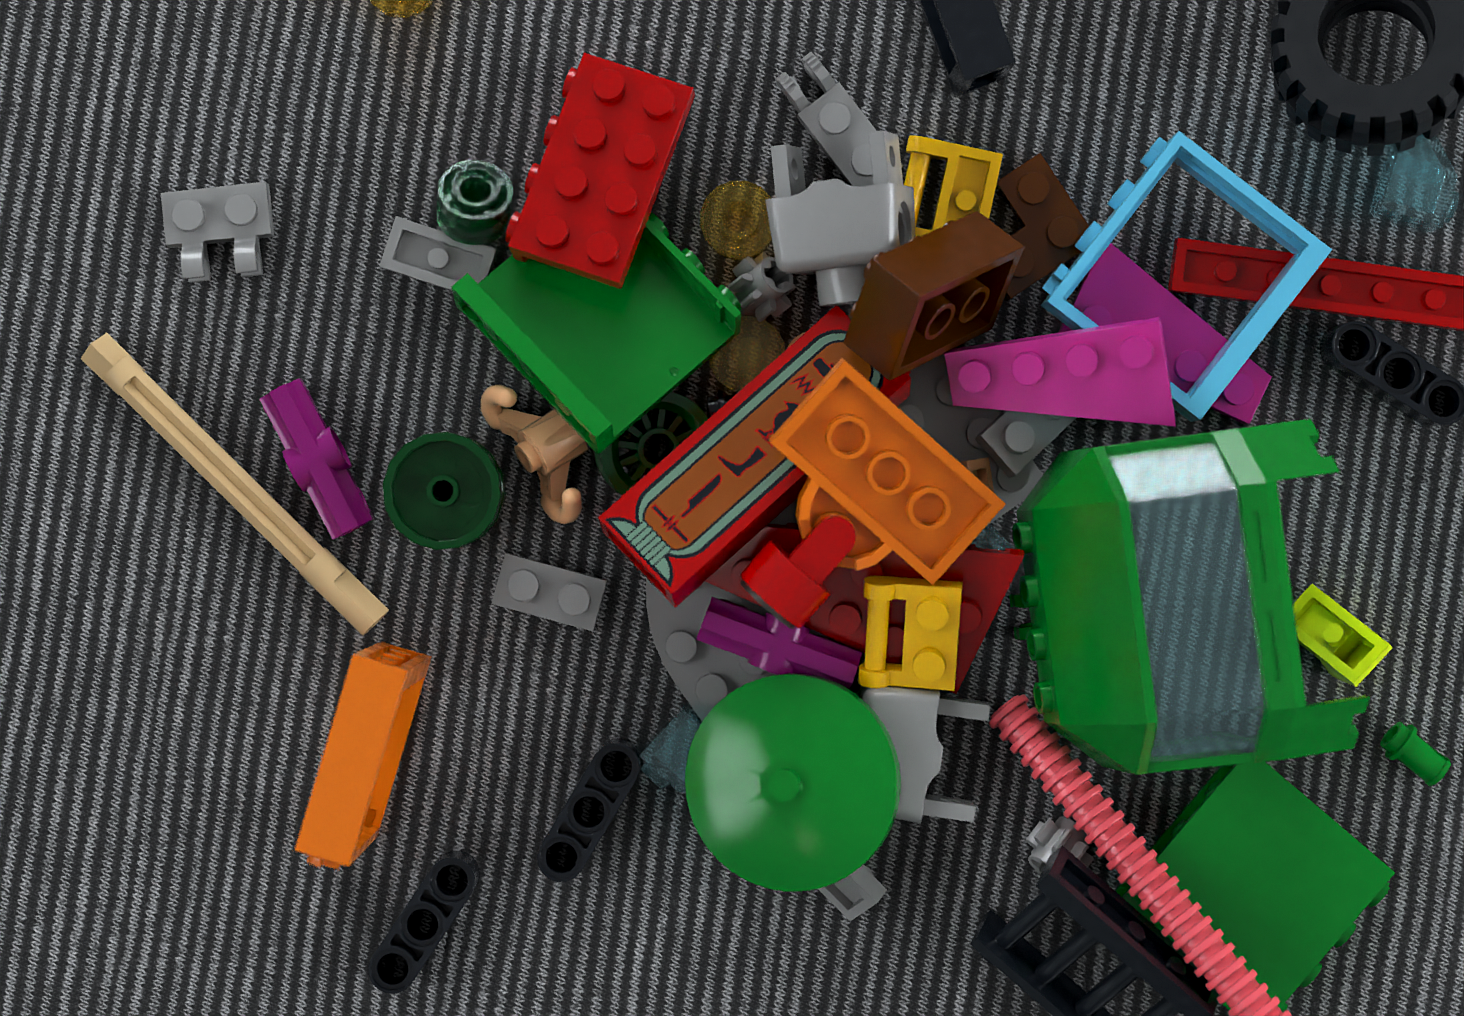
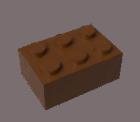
M975 211L956 221L950 220L942 227L923 236H915L907 243L888 252L876 254L864 270L863 276L865 281L858 301L849 313V320L851 322L843 343L890 381L991 330L1025 246L979 211Z

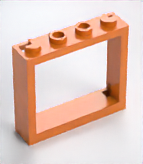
M382 641L353 654L295 847V851L308 854L306 861L309 864L319 868L327 866L339 870L341 864L350 866L378 837L432 656Z

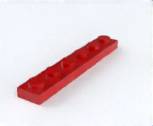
M1178 237L1174 240L1168 291L1257 303L1292 258L1293 254L1290 252ZM1326 257L1288 308L1464 331V276Z

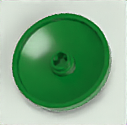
M788 673L760 678L744 684L725 696L711 709L702 721L691 743L685 770V790L694 826L704 844L719 862L739 877L755 885L778 891L798 892L823 888L844 879L862 867L877 852L888 836L896 817L901 793L899 761L892 739L878 715L864 700L846 687L831 680L808 674Z

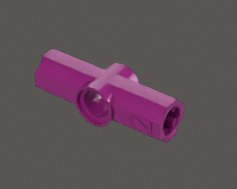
M298 378L261 397L259 400L263 405L262 408L273 425L272 427L277 432L285 448L282 451L285 462L301 490L308 492L332 540L344 536L374 520L375 518L371 513L372 510L369 509L361 489L357 486L349 470L352 468L344 446L332 427L326 426L303 380Z
M713 596L696 640L747 658L749 664L776 675L788 673L814 675L836 682L847 689H850L862 656L861 651L810 633L811 629L803 626L801 629L797 627L790 629L770 613L766 612L764 616L750 611L746 607Z

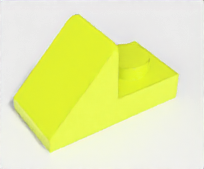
M1311 584L1293 603L1298 643L1317 657L1329 674L1341 681L1357 687L1392 649L1387 641L1314 584Z

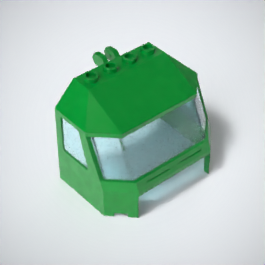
M1311 419L1063 451L1057 455L1016 511L1018 523L1013 524L1012 538L1015 549L1025 550L1023 558L1025 576H1021L1019 580L1020 593L1011 594L1009 598L1011 607L1029 608L1031 622L1022 623L1020 626L1013 628L1015 639H1026L1029 656L1037 664L1039 682H1035L1033 686L1035 706L1038 713L1043 714L1045 723L1099 765L1140 775L1284 760L1354 749L1359 732L1356 726L1352 725L1355 714L1366 712L1370 696H1357L1306 704L1277 481L1340 472L1332 456L1321 457L1314 444L1318 443L1320 434Z

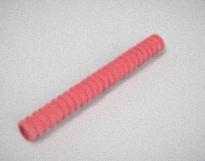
M1025 694L1016 695L996 710L990 717L991 720L988 723L992 729L998 727L1001 730L1000 739L1004 742L1007 740L1011 742L1010 751L1013 754L1020 753L1023 757L1020 763L1024 767L1030 765L1033 769L1031 773L1033 779L1037 780L1040 778L1044 782L1041 787L1045 793L1051 791L1054 794L1053 803L1056 806L1063 805L1065 808L1063 815L1067 819L1073 817L1076 821L1073 827L1078 832L1083 830L1087 834L1084 840L1088 845L1094 843L1098 849L1095 853L1099 858L1103 856L1107 858L1109 862L1106 864V867L1110 871L1116 869L1120 874L1117 877L1120 884L1126 882L1131 887L1128 890L1131 897L1137 895L1142 901L1139 907L1142 910L1147 908L1153 914L1150 917L1153 924L1158 921L1164 927L1161 930L1163 936L1167 937L1170 935L1175 941L1172 947L1175 950L1181 948L1186 955L1183 957V960L1187 964L1191 961L1197 967L1194 971L1196 976L1201 977L1203 975L1208 980V983L1205 985L1209 991L1215 989L1218 992L1219 996L1216 1000L1220 1004L1226 1002L1231 1008L1228 1014L1230 1016H1292L1288 1009L1282 1012L1277 1006L1280 1003L1277 996L1271 998L1266 991L1269 989V986L1265 982L1262 984L1257 982L1255 977L1258 973L1254 969L1247 970L1243 965L1247 961L1244 956L1241 955L1237 958L1232 952L1235 949L1232 942L1226 944L1222 940L1223 931L1221 929L1215 931L1210 923H1212L1213 919L1209 915L1206 917L1202 916L1199 912L1202 906L1198 902L1192 904L1188 899L1191 895L1188 889L1182 891L1177 886V883L1180 881L1176 875L1170 877L1167 874L1168 865L1165 862L1159 864L1156 861L1155 857L1158 853L1154 849L1150 851L1146 849L1144 844L1147 840L1143 836L1136 837L1133 833L1136 829L1133 823L1126 825L1122 820L1125 816L1123 811H1115L1111 807L1114 803L1112 798L1107 797L1105 799L1101 795L1103 791L1100 784L1094 786L1091 783L1092 774L1089 771L1084 773L1079 767L1082 762L1078 758L1071 759L1069 756L1071 749L1067 745L1061 747L1058 743L1061 737L1056 732L1051 734L1047 730L1049 725L1044 720L1040 721L1037 718L1039 713L1036 707L1029 708L1026 705L1029 700Z

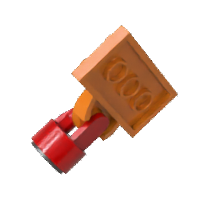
M841 358L769 439V442L809 476L798 494L795 513L803 540L791 554L775 541L770 540L740 573L742 578L740 583L759 604L790 629H794V627L801 629L831 596V592L822 582L836 567L853 568L858 571L876 565L893 550L928 582L934 585L1006 503L849 363Z

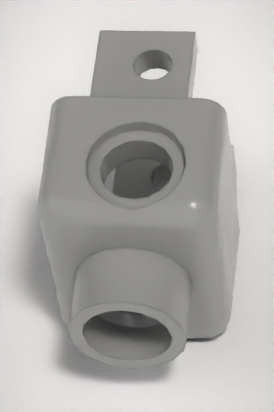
M885 130L868 133L874 184L868 186H851L840 179H830L812 182L806 189L802 148L787 144L771 146L776 198L765 201L775 262L777 267L784 273L816 275L819 307L855 304L858 301L865 281L863 274L869 261L876 254L888 252L915 237L914 188L903 185L898 134Z
M861 685L858 696L878 715L885 725L896 749L900 766L901 793L895 819L921 824L922 816L925 815L974 822L976 806L971 800L926 794L930 782L940 773L944 748L938 740L936 720L937 714L989 721L991 705L980 700L940 695V691L935 689L898 686L868 688Z

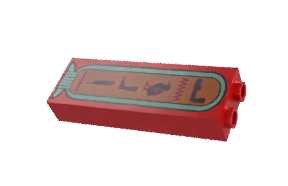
M837 305L598 517L603 533L675 608L798 498V494L809 476L769 442V439L841 358L849 363L897 407L910 396L911 377L909 374L911 370L889 381L843 343L851 321L849 316Z

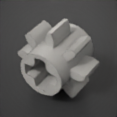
M762 252L754 260L747 256L732 269L737 279L728 285V289L731 290L740 302L741 309L739 311L751 317L756 316L757 320L762 322L770 314L778 317L792 305L787 295L796 289V286L793 284V275L782 272L777 267L775 257H768L765 252Z
M1059 817L1055 823L1051 819H1048L1045 823L1039 821L1025 841L1034 848L1028 857V861L1040 875L1048 858L1062 845L1087 867L1094 860L1086 852L1089 848L1084 840L1087 834L1083 830L1078 832L1073 827L1076 823L1073 820Z

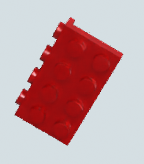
M583 53L578 69L572 67L567 73L562 90V97L565 98V102L560 115H553L547 124L543 144L547 148L541 163H534L529 170L524 189L525 193L528 194L522 212L515 211L506 230L505 239L506 242H509L508 247L515 260L525 263L529 258L622 289L695 98V91L693 87Z

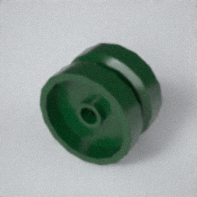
M450 432L424 434L404 444L389 462L382 484L384 508L394 527L412 543L434 550L465 547L486 536L500 519L506 500L505 475L495 456L477 440ZM444 480L448 481L453 487V495L447 501L445 499L438 500L434 495V490L439 489L442 486L441 481Z

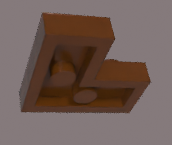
M1041 153L998 180L996 188L1023 227L1012 234L1011 237L1025 246L1006 293L1008 300L1055 270L1061 263L1064 264L1079 254L1081 251L1075 247V244L1089 227Z

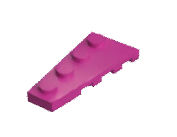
M1110 243L1085 275L1072 303L1075 308L1099 326L1160 317L1169 378L1173 384L1185 393L1189 391L1227 341L1225 337L1112 243ZM1064 323L1059 332L1072 331ZM1248 358L1210 408L1244 425H1249L1272 376Z
M1160 317L954 348L944 353L953 406L1176 427Z

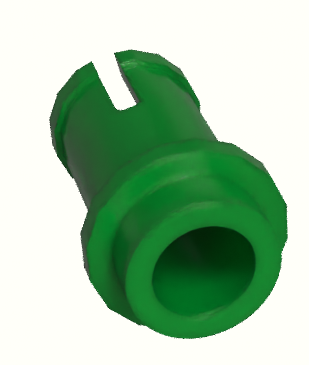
M1397 722L1385 733L1380 743V746L1385 749L1386 758L1389 760H1399L1423 779L1428 786L1435 785L1449 770L1451 760L1417 735L1418 729L1414 725L1409 724L1405 726L1402 722Z

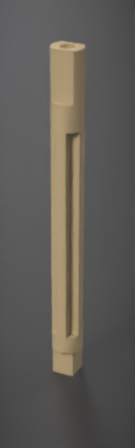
M108 333L90 343L81 360L145 419L362 636L387 614L389 609L326 547L323 548L145 373V369Z

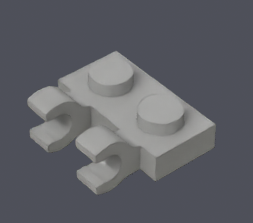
M266 181L161 193L166 246L169 248L182 247L181 270L183 279H188L189 283L211 281L207 244L234 241L233 253L236 273H241V277L263 275L259 238L275 237L270 187Z

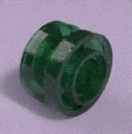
M482 160L460 161L447 168L439 179L436 218L442 231L451 239L467 245L487 244L502 236L508 227L511 214L513 187L509 177L498 166Z

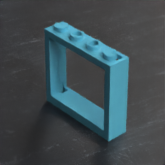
M1178 131L1168 142L1159 137L1145 153L1140 162L1147 169L1135 184L1126 179L1107 203V205L1114 209L1113 213L1102 226L1093 221L1075 244V247L1082 253L1071 267L1067 268L1061 263L1042 287L1049 295L1041 306L1072 330L1099 326L1066 300L1172 163L1175 162L1293 254L1292 258L1189 391L1185 393L1170 381L1174 409L1190 422L1202 419L1332 249L1191 139Z

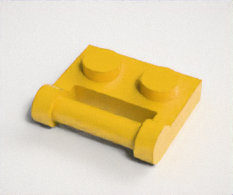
M910 135L906 147V152L910 154L904 185L914 188L915 236H923L942 227L950 220L956 221L975 211H979L989 219L1003 154L928 137ZM930 160H944L946 164L932 229L918 228L916 225Z
M892 576L866 577L863 588V596L868 599L865 661L859 665L858 683L868 688L898 686L954 691L962 582L937 580L932 585L926 579ZM893 599L906 600L902 664L886 663L890 601Z

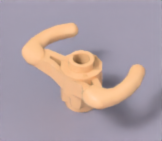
M504 385L489 386L481 397V412L491 428L511 436L518 443L514 449L520 463L530 473L537 471L542 495L540 503L549 518L561 524L574 522L582 510V497L578 489H566L570 461L588 450L587 443L555 409L542 417L509 409L516 403L517 393Z

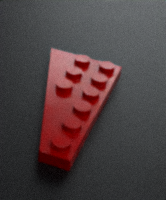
M768 524L705 582L763 607L741 585L742 578L740 573L770 540L775 541L791 554L803 540L798 524ZM970 544L938 579L962 582L955 690L950 692L957 694L1024 558L1025 550L1005 548V551L977 548L976 544ZM893 550L876 565L858 571L853 568L836 567L822 582L831 592V596L804 626L865 653L868 599L863 596L864 579L869 576L925 578ZM893 599L890 601L886 663L902 664L906 600Z

